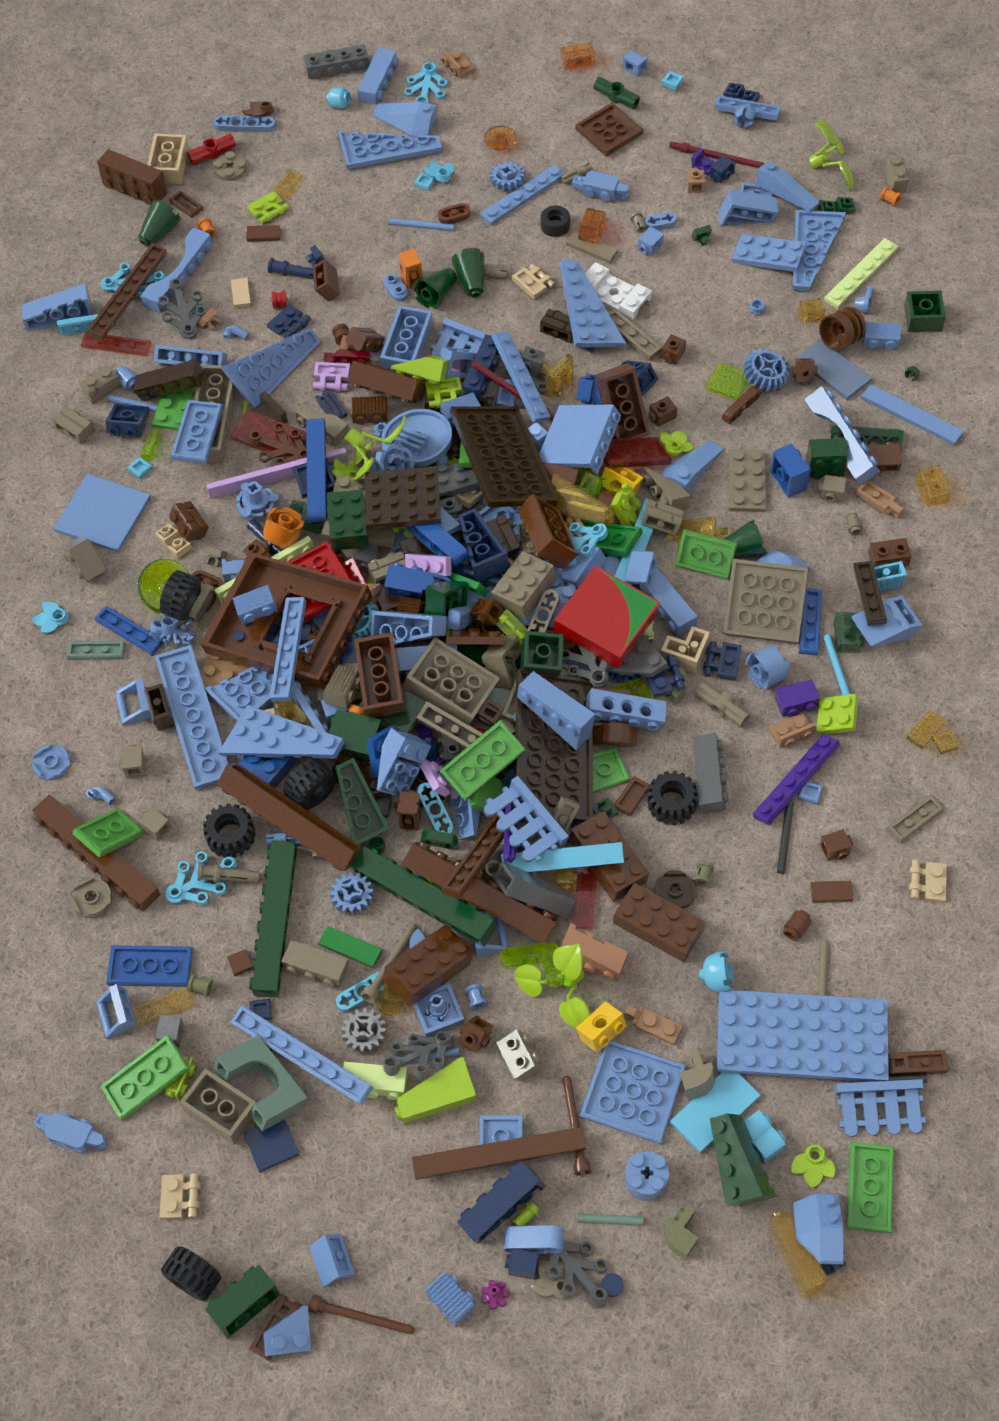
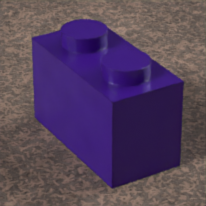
M812 679L775 690L774 698L782 716L788 715L792 717L804 710L811 712L819 706L820 696Z

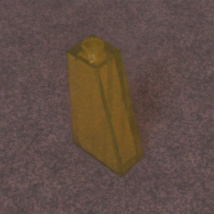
M553 474L551 483L559 499L558 505L554 507L558 508L561 514L610 527L615 517L614 508L568 479Z
M779 1211L773 1214L768 1225L802 1299L822 1291L827 1282V1277L816 1257L796 1240L795 1222L791 1211L786 1213Z

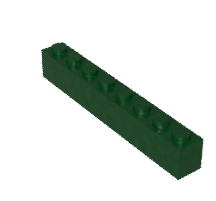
M272 840L271 847L267 848L269 864L265 865L264 876L267 879L266 884L262 885L264 902H260L259 907L262 917L261 921L258 920L257 922L259 939L255 940L254 950L257 954L256 958L252 960L254 977H250L249 989L257 997L279 998L283 967L281 961L285 952L297 856L295 841Z
M363 847L350 865L356 874L360 873L361 877L366 876L369 882L440 923L446 924L452 930L482 947H485L497 929L494 917L486 912L482 914L471 903L466 905L459 898L442 894L441 886L437 884L433 886L429 884L425 877L413 875L409 868L405 866L399 867L390 857L383 858L381 853L374 848L369 850Z

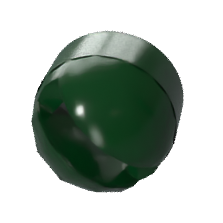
M910 366L904 373L905 377L909 379L910 372H913L912 376L914 378L911 380L915 381L920 375V370L916 366Z
M375 837L369 842L370 850L374 848L382 854L386 849L385 841L381 837Z

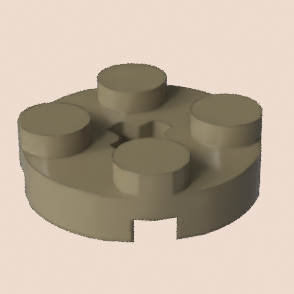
M232 151L226 152L225 155L220 156L213 163L216 176L222 180H236L242 177L246 171L244 158Z
M87 878L80 881L74 887L71 903L75 911L83 917H97L106 912L111 906L112 892L105 881ZM88 895H97V897L93 901H87L89 899Z

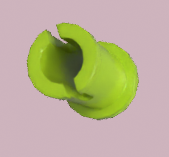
M533 1202L525 1203L526 1207L512 1220L517 1226H526L535 1216H539L537 1213L540 1210Z

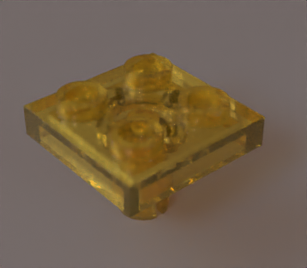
M568 353L554 367L547 362H544L540 367V372L546 375V396L550 399L555 395L559 396L563 387L566 384L570 385L573 381V356Z

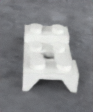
M596 262L585 273L603 305L612 310L617 309L631 320L636 318L638 310L646 300L650 301L652 299V290L640 284L633 286L609 274L608 268ZM616 291L619 294L611 295L610 292Z

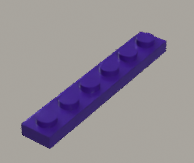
M822 735L753 812V817L760 822L770 825L840 746L839 741Z

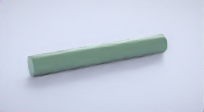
M577 1213V1223L643 1226V1217Z

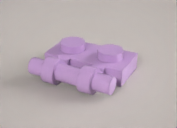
M316 362L314 380H320V382H313V389H319L320 391L331 389L335 390V392H341V390L348 391V384H344L342 381H348L351 369L350 363ZM326 380L335 381V383H326Z
M425 759L421 769L433 791L445 797L449 794L453 799H456L459 793L440 772L444 766H439L436 762H430Z

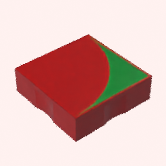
M595 565L555 618L553 632L563 634V637L588 649L598 658L619 669L633 649L636 640L647 630L657 616L660 602Z

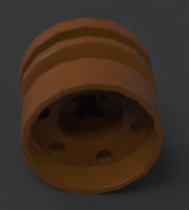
M851 306L843 307L825 316L819 324L821 340L828 348L835 351L859 341L866 332V323L863 315L859 310Z

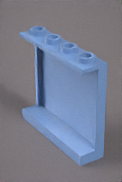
M559 405L539 453L543 465L546 462L564 467L591 468L595 474H598L620 421L621 415L615 406Z

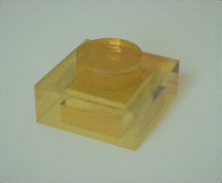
M951 729L935 734L932 737L940 755L959 748V743Z

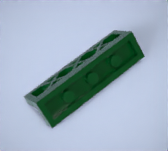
M830 425V439H834L835 434H843L838 425ZM851 426L859 432L865 440L863 442L869 444L868 440L873 436H878L883 441L879 445L885 444L891 437H898V444H900L902 452L904 430Z

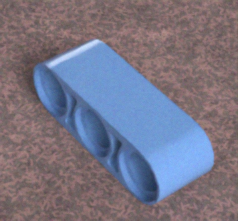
M552 1225L509 1226L506 1228L504 1251L510 1253V1250L512 1251V1248L537 1252L538 1254L562 1253L565 1229Z

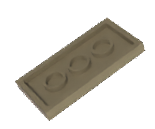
M729 449V511L766 512L765 450Z

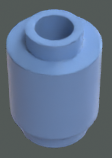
M118 367L115 372L119 377L120 384L128 391L133 390L136 374L128 367Z

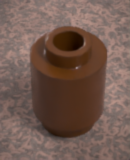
M795 910L784 925L783 934L792 941H797L812 923L810 915L804 910Z

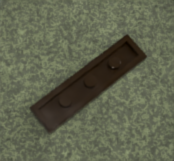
M873 562L853 563L867 626L887 624Z

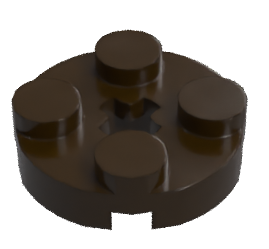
M668 871L656 882L655 894L682 909L689 907L695 898V883L682 871ZM673 887H677V890H681V892L673 894L670 890H673Z

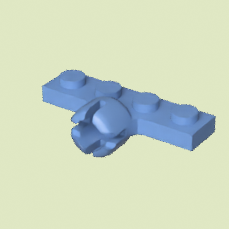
M718 95L714 109L721 112L735 113L734 122L736 125L741 127L742 123H745L744 128L752 125L754 118L757 117L769 121H777L781 107Z

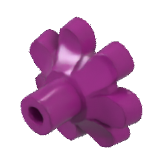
M490 1280L488 1282L489 1287L481 1289V1292L485 1294L481 1299L482 1303H490L489 1307L492 1310L497 1308V1304L501 1307L506 1306L504 1298L510 1296L509 1290L504 1289L505 1284L503 1282L496 1284L494 1280Z

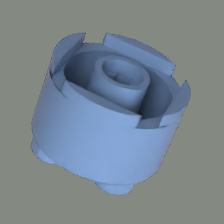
M776 645L765 647L749 654L746 658V666H750L748 674L758 688L763 687V690L786 680L787 671L790 669L788 661L783 659Z
M643 1151L632 1155L625 1169V1185L628 1191L635 1198L642 1201H652L664 1193L669 1179V1168L664 1157L650 1151ZM645 1173L649 1174V1179H645Z

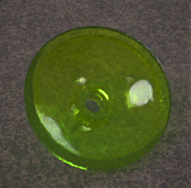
M159 559L149 563L141 571L137 582V590L141 601L147 608L162 614L160 611V598L162 594L160 587L162 585L165 586L169 577L176 570L190 574L182 564L171 559Z

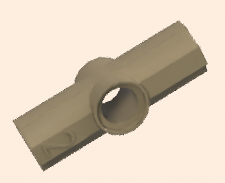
M706 681L702 682L695 691V695L710 705L713 712L719 713L720 717L725 716L738 727H742L751 716L748 711L735 703L732 695L725 691L720 692Z

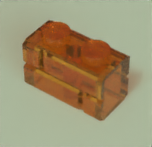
M591 42L560 48V58L564 70H575L576 68L595 65V52Z
M592 208L586 209L579 227V240H588V242L596 243L599 237H603L608 220L605 218V211H596Z

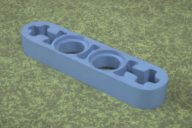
M217 116L213 120L215 129L220 131L271 132L276 127L275 120L272 117ZM237 122H238V123H241V124L238 125V126H234V125H233L234 123H237ZM250 123H256L255 126H249Z

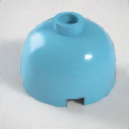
M727 951L716 952L706 957L703 969L699 970L701 981H705L706 986L716 993L733 990L729 983V980H731L734 984L732 963H727L726 958L730 957Z

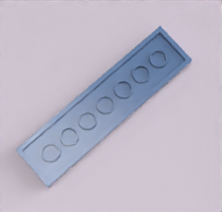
M188 645L156 655L155 659L194 788L197 790L216 784L226 765H228L226 757H221L218 753L223 745L192 646Z

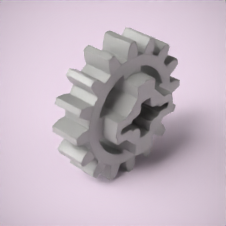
M366 1008L363 1009L362 1013L356 1009V1015L348 1014L349 1021L343 1020L345 1027H341V1032L344 1034L342 1039L347 1041V1048L353 1046V1052L360 1049L361 1054H364L365 1050L368 1049L372 1053V1047L375 1046L379 1049L378 1042L385 1041L384 1036H382L387 1034L384 1028L386 1026L385 1021H381L382 1017L380 1014L375 1016L373 1009L370 1013H367ZM353 1026V1027H354V1031L352 1032V1035H350V1030H351V1027ZM376 1027H377V1028H378L377 1034H376V1036H374L373 1031H374V1030L376 1029ZM360 1028L363 1029V1030H367V1031H368V1034H367V1032H364V1031H361V1032H360Z

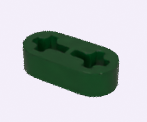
M426 829L423 830L420 841L431 846L455 850L459 838L450 833Z

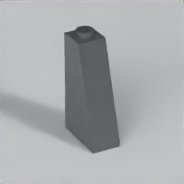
M501 862L493 878L506 896L567 918L575 907L576 900L570 892L507 862Z

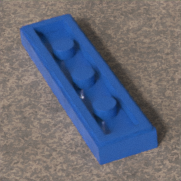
M805 589L799 654L818 655L822 590Z
M105 606L94 618L97 623L151 656L164 643L163 640L156 642L154 636L149 635V631L108 606Z

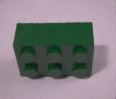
M364 490L327 493L332 551L369 547Z
M260 1265L252 1266L244 1273L242 1279L228 1285L225 1293L220 1297L216 1296L211 1299L205 1310L226 1339H229L278 1298L280 1293L274 1282Z

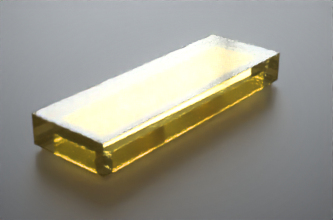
M186 987L132 1007L137 1024L133 1029L159 1020L160 1015L170 1016L193 1007Z

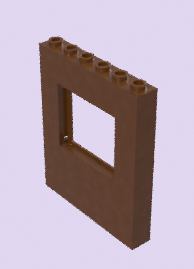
M250 552L200 645L206 654L274 674L278 644L265 640L290 593L332 605L308 653L298 651L294 676L295 681L298 680L299 682L324 689L326 684L330 682L332 672L338 666L343 651L347 649L348 641L351 635H354L359 620L363 618L367 604L371 602V591L366 584ZM269 585L278 611H274L269 616L256 618L249 626H243L237 614L233 598ZM236 631H242L245 638L241 642H236L233 634Z

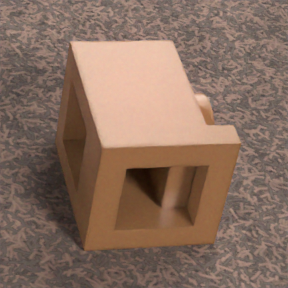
M698 168L687 170L688 193L705 192L704 170H699ZM699 184H700V186H701V187H692V185H699Z

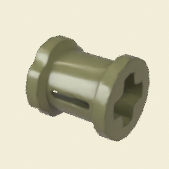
M700 861L697 863L698 870L693 881L695 885L710 887L711 872L714 871V865L709 862Z
M193 973L188 981L187 991L200 992L205 997H208L214 981L210 978L208 980L200 978L197 974Z

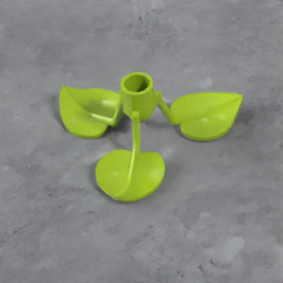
M821 119L815 126L822 131L828 143L809 157L810 164L814 169L820 166L824 168L831 165H840L848 183L849 191H851L854 186V177L848 165L842 161L827 163L829 160L828 153L837 149L839 155L842 156L845 150L838 135L831 129L827 120ZM829 145H834L829 150L824 151Z
M404 414L402 423L386 439L367 434L364 431L360 433L354 427L349 430L344 439L357 449L355 451V465L357 466L363 459L365 460L364 466L358 471L355 478L351 479L353 482H357L370 469L374 461L373 457L370 460L366 457V454L373 445V441L364 447L363 444L366 441L364 437L390 444L398 437L404 427L406 420Z
M580 943L561 946L554 951V966L557 970L562 971L558 976L541 980L542 971L532 964L522 965L514 972L518 986L530 997H537L542 993V984L561 979L563 985L571 987L566 996L567 1001L559 1005V1012L561 1018L574 1028L590 1015L588 1005L584 1000L579 997L571 998L574 990L578 988L577 983L582 981L585 976L582 969L583 958Z

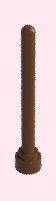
M566 1075L563 1077V1085L571 1129L578 1128L579 1122L570 1076ZM584 1150L575 1152L574 1174L579 1176L581 1175L580 1171L584 1170L585 1174H590L592 1172L591 1165L584 1156Z
M313 1294L309 1304L308 1312L318 1314V1312L323 1313L324 1311L406 1334L414 1332L412 1325L330 1304L319 1295Z

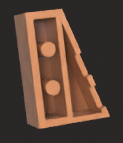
M570 923L562 946L580 943L583 958L582 967L586 972L592 974L595 972L600 973L605 979L610 981L614 979L619 980L628 960V952L607 941L601 943L592 938L594 934L587 932L585 935L575 929L576 925Z

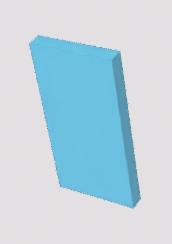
M722 1072L715 1079V1084L710 1092L702 1097L693 1099L670 1121V1124L701 1153L714 1141L710 1118L727 1113L741 1115L760 1097V1094L739 1073Z

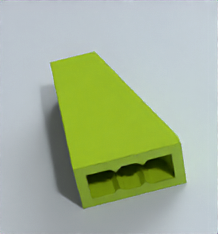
M464 1057L458 1058L396 1099L398 1106L394 1107L397 1119H402L404 1125L477 1102Z

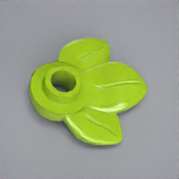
M675 431L672 435L662 432L660 435V441L665 445L666 453L671 457H677L682 452H691L694 448L692 443L687 442V435L683 431Z
M334 460V470H332V473L336 478L337 475L355 478L359 468L355 465L354 461H351L346 466L339 460Z
M810 1145L806 1148L804 1154L797 1155L794 1158L791 1172L792 1174H803L808 1186L814 1188L820 1184L823 1176L834 1178L835 1166L826 1157V1152L821 1146ZM817 1153L819 1158L813 1159L811 1154Z

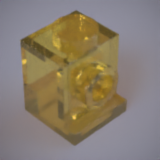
M821 298L800 301V308L797 309L798 318L802 319L804 323L821 321L825 315Z
M576 867L556 869L558 887L570 893L574 891L573 886L577 884Z

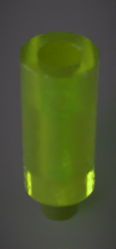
M154 428L148 434L140 457L144 460H153L161 439L158 428Z

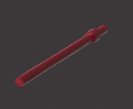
M670 141L669 144L670 148L681 150L684 153H697L700 150L699 147L690 146L689 143L685 142L682 144ZM704 149V156L716 159L723 155L738 164L760 168L765 164Z
M473 360L470 366L522 401L514 386L476 360ZM547 408V411L550 415L549 420L553 422L555 414L550 412L551 410Z

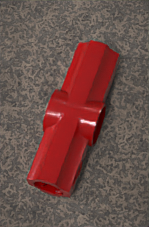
M231 133L218 139L208 138L203 142L202 146L186 152L187 157L192 165L206 159L213 160L218 158L220 153L236 147V142Z

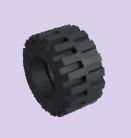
M180 570L173 572L161 594V613L177 620L185 621L189 617L188 615L201 592V579Z
M311 758L292 771L284 784L283 790L291 800L308 810L317 806L328 797L337 779L336 775L321 759Z
M666 771L663 776L661 774L657 775V779L651 781L648 789L647 803L648 809L651 810V815L653 817L657 815L656 820L659 822L664 820L666 825H668V822H672V825H677V821H680V824L685 823V818L689 820L691 815H694L697 806L698 789H696L695 782L691 783L692 779L689 776L686 778L684 773L677 774V771H673L670 774L669 771ZM668 792H675L680 794L683 800L678 803H669L662 796Z
M230 803L226 804L225 807L219 805L217 810L213 808L211 810L212 814H207V821L203 822V833L212 852L215 851L219 857L223 854L224 858L228 857V855L236 858L237 853L243 855V850L246 849L248 851L251 848L250 844L254 843L255 828L249 812H246V809L243 807L239 808L237 804L231 806ZM227 825H237L240 827L231 836L219 835L220 830Z
M180 1246L175 1247L160 1269L167 1280L199 1301H207L222 1278L218 1270L194 1252Z

